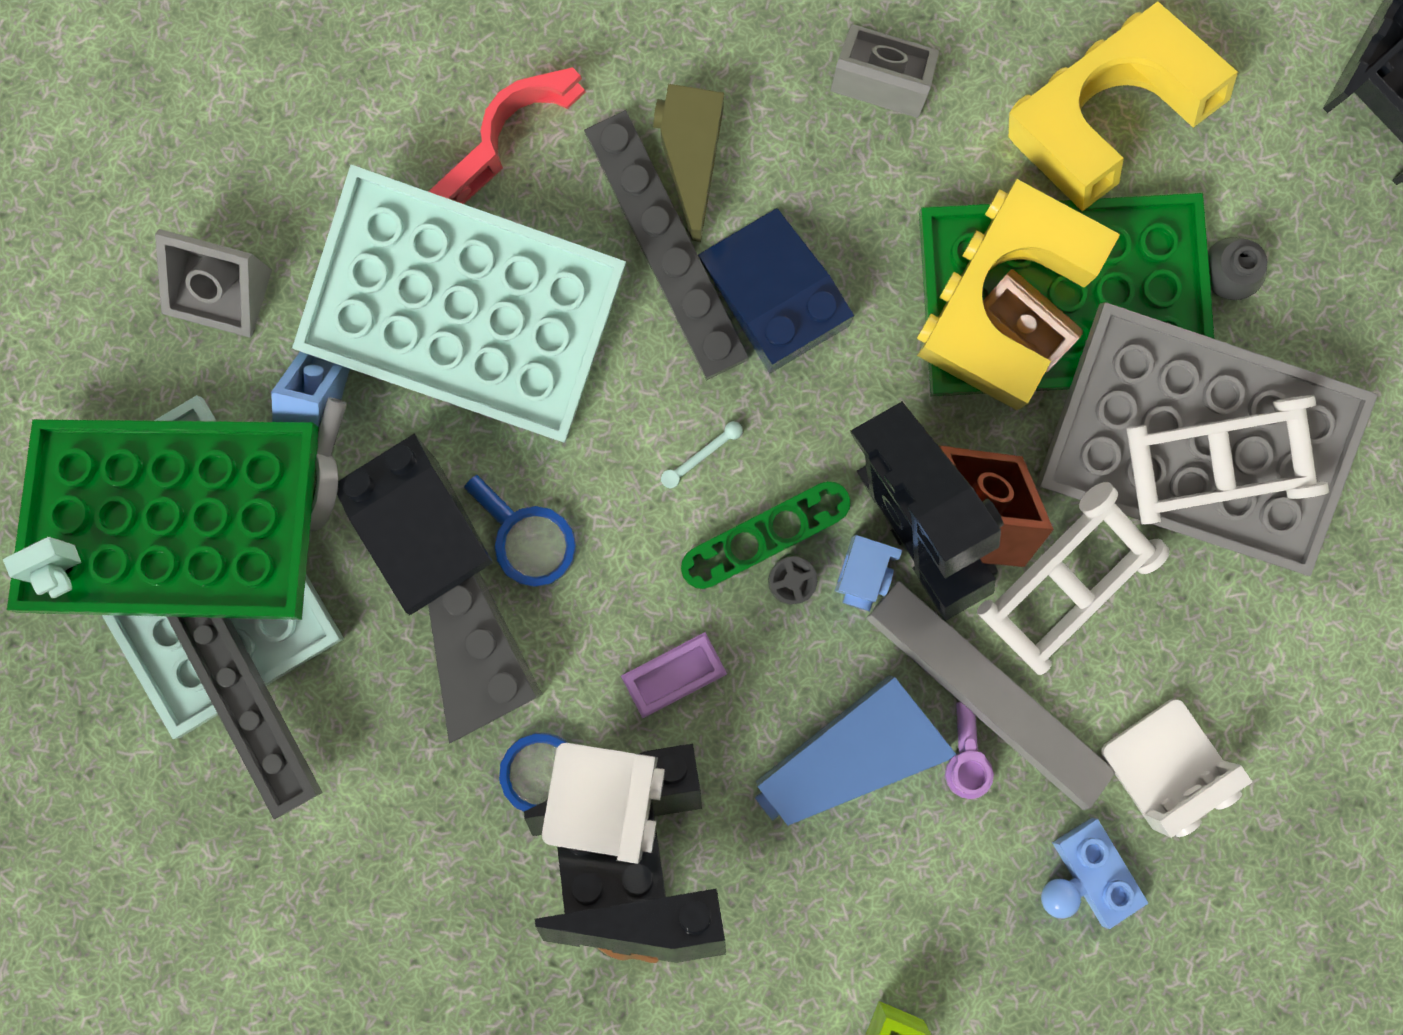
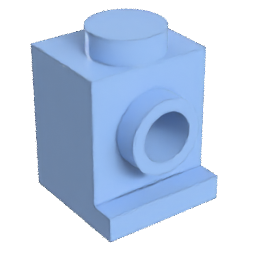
M858 535L853 536L835 588L836 592L845 594L843 603L870 612L873 602L877 600L878 594L886 596L890 587L894 569L887 567L889 560L895 561L900 559L902 550Z

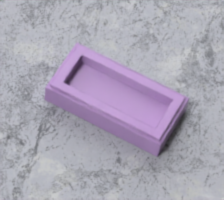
M706 632L621 675V678L641 717L645 718L727 675V672Z

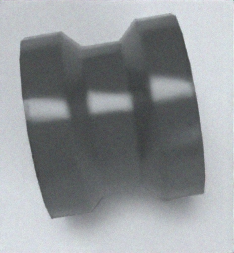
M796 556L786 557L777 562L771 569L768 578L769 589L772 595L780 602L789 605L800 604L808 600L815 592L818 583L817 573L812 564Z

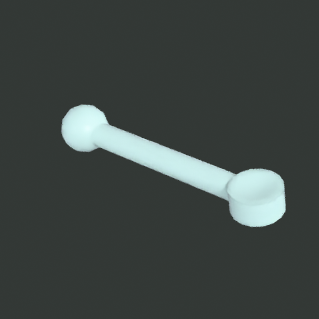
M736 421L727 423L721 435L675 470L664 471L661 476L662 484L669 489L677 487L680 477L729 439L740 438L743 433L741 424Z

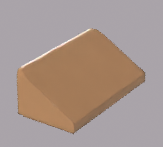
M1013 269L1007 273L983 300L985 312L998 331L1051 361L1046 372L1057 363L1083 333V330Z

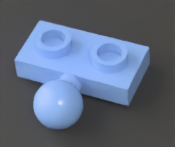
M1091 818L1052 842L1073 879L1070 881L1054 879L1044 886L1041 893V901L1044 909L1051 916L1060 919L1073 916L1080 907L1081 897L1084 896L1101 926L1111 929L1148 904V901L1098 819Z

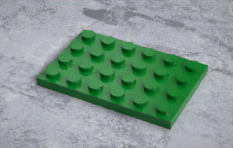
M1203 193L1099 198L1084 211H1081L1071 200H1057L1120 234L1098 276L1084 288L1037 262L1017 259L1000 263L990 269L983 284L982 298L984 300L1007 273L1013 269L1083 330L1081 337L1048 372H1045L1035 391L1070 389L1100 303L1106 302L1215 339ZM990 204L921 207L919 211L925 320H927L930 314L939 317L947 301L939 297L952 273L955 272L962 275L970 260L962 255L976 230L985 234L992 219L985 215ZM928 362L930 397L986 394Z
M32 419L14 553L47 537H51L75 545L81 563L65 570L70 579L72 590L56 598H51L49 592L38 595L30 582L11 578L7 611L37 614L302 620L319 427L313 422Z

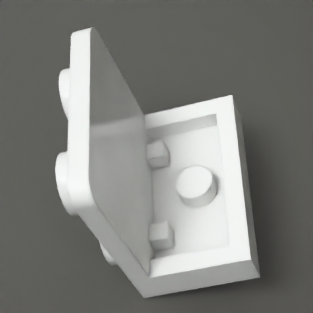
M1176 699L1168 700L1105 743L1101 750L1103 758L1116 772V777L1151 828L1170 838L1175 835L1176 837H1183L1195 831L1202 824L1201 817L1214 808L1220 810L1231 806L1241 798L1242 793L1240 790L1252 783V780L1241 765L1224 761L1185 704Z
M572 743L560 744L555 754L542 830L543 841L553 846L618 856V861L638 864L642 859V853H652L657 821L648 820L651 799L660 800L665 774V769L656 768L658 757Z

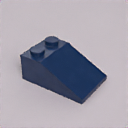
M778 208L698 254L701 263L769 374L848 328L855 316L828 272Z

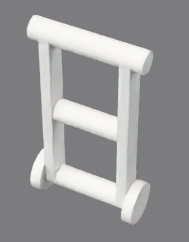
M1315 395L1274 401L1273 412L1148 434L1146 425L1126 428L1141 524L1161 522L1160 512L1285 490L1289 499L1309 498L1329 493L1328 482H1317L1309 432L1306 408L1316 406ZM1287 421L1295 476L1236 486L1228 431ZM1208 435L1216 490L1158 500L1150 445Z
M1109 482L1099 483L1089 489L1079 503V508L1084 514L995 603L992 600H986L977 609V614L1038 675H1042L1050 669L1052 662L1049 657L1136 571L1140 574L1151 573L1161 567L1169 556V548L1161 539L1148 540L1115 504L1118 492ZM1104 520L1131 551L1095 587L1089 590L1062 561ZM1049 575L1076 605L1035 645L1007 616Z

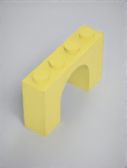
M1157 1L1143 13L1137 12L1130 16L1121 29L1107 40L1102 39L1095 42L1088 49L1084 57L1072 66L1059 69L1050 78L1048 84L1036 93L1025 95L1019 99L1009 112L1008 137L1081 211H1084L1119 184L1124 159L1084 119L1081 109L1092 96L1102 90L1115 86L1129 85L1141 87L1158 95L1194 128L1230 100L1238 71Z
M1016 179L1007 193L999 189L988 207L985 215L991 218L992 221L985 234L976 230L962 255L970 261L962 275L953 272L939 298L947 302L939 317L930 314L923 325L917 339L924 344L917 356L1018 411L1029 403L1051 361L1003 335L991 323L985 312L982 298L983 284L988 271L1006 261L1017 259L1030 260L1051 269L1085 288L1100 273L1120 234Z

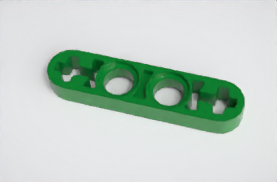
M827 481L820 483L694 547L686 553L682 560L681 571L683 578L694 588L707 589L743 572L841 521L850 510L851 500L849 493L842 485L836 482ZM826 490L829 496L837 494L841 499V502L836 506L838 514L831 516L828 511H822L814 515L812 518L818 523V526L810 529L807 516L797 503L806 500L807 509L821 501L820 492ZM784 511L795 514L800 522V529L797 535L789 539L778 536L773 529L775 516ZM749 533L755 537L758 543V551L753 558L740 560L734 556L731 551V541L737 534ZM720 542L723 543L725 557L735 568L725 572L724 565L721 563L710 570L712 576L710 580L704 582L701 576L692 578L689 570L694 567L692 558L701 554L704 560H709L718 555L717 551L712 547Z

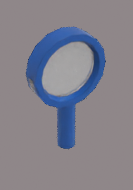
M475 475L464 486L466 491L501 525L497 532L495 552L497 562L507 576L519 584L538 587L552 584L567 573L574 562L577 546L574 531L565 518L551 509L538 506L522 508L514 512L478 475Z
M534 733L520 738L507 750L500 763L499 781L504 796L515 808L524 812L548 800L556 750L560 744L568 743L566 740L552 733Z

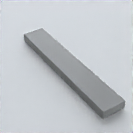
M900 581L896 582L866 619L956 699L968 707L973 714L1082 810L1090 809L1116 773L1113 768Z

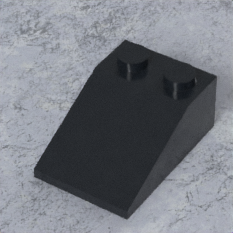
M415 433L338 481L337 496L349 521L402 608L409 616L493 563L442 467Z

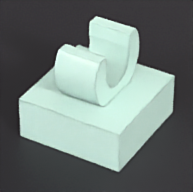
M47 537L3 559L9 577L30 582L38 595L49 592L51 598H56L72 590L70 579L65 570L81 563L75 545L51 537Z

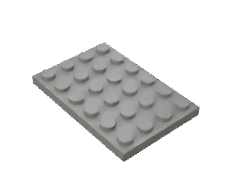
M1106 302L1100 303L1036 486L1081 500L1084 494L1095 485L1109 482L1118 492L1115 504L1126 516L1141 520L1126 428L1146 425L1148 434L1273 412L1274 401L1315 395L1316 406L1306 408L1316 479L1317 482H1328L1329 493L1309 498L1289 499L1287 498L1286 490L1160 512L1161 522L1152 523L1153 525L1311 577L1378 394ZM1287 421L1228 431L1236 486L1295 476ZM1208 435L1150 445L1158 500L1216 490Z

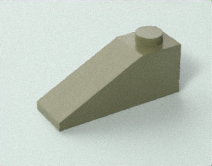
M668 84L666 99H657L653 127L659 128L661 131L663 150L692 241L701 242L724 110V93Z

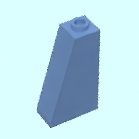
M889 675L759 778L756 784L761 793L755 799L772 821L780 815L787 825H791L946 762L954 757L956 753L896 677Z

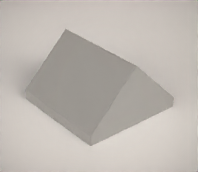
M851 24L837 62L830 91L918 118L931 88L939 50Z
M159 229L155 233L161 313L251 338L272 269L251 253Z

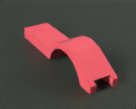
M571 67L517 80L499 91L485 110L480 130L482 142L428 192L465 204L503 169L498 157V137L506 120L518 109L533 103H555L568 109L586 93L585 89L578 83L582 79L581 75Z

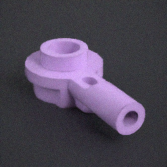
M957 702L959 753L947 763L945 779L948 787L954 794L961 798L975 799L988 792L993 783L994 773L992 765L985 755L978 752L976 715L961 702Z

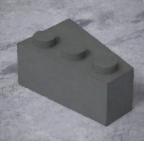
M480 572L428 604L449 744L543 695Z

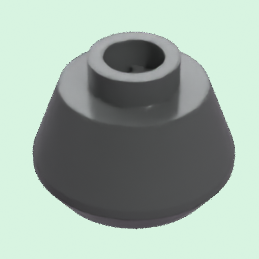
M1228 237L1216 242L1209 248L1210 287L1213 293L1227 300H1242L1252 296L1261 288L1266 279L1268 261L1265 251L1259 244L1241 237Z

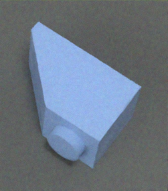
M300 351L271 391L272 422H313L319 427L328 397L342 399L350 368Z

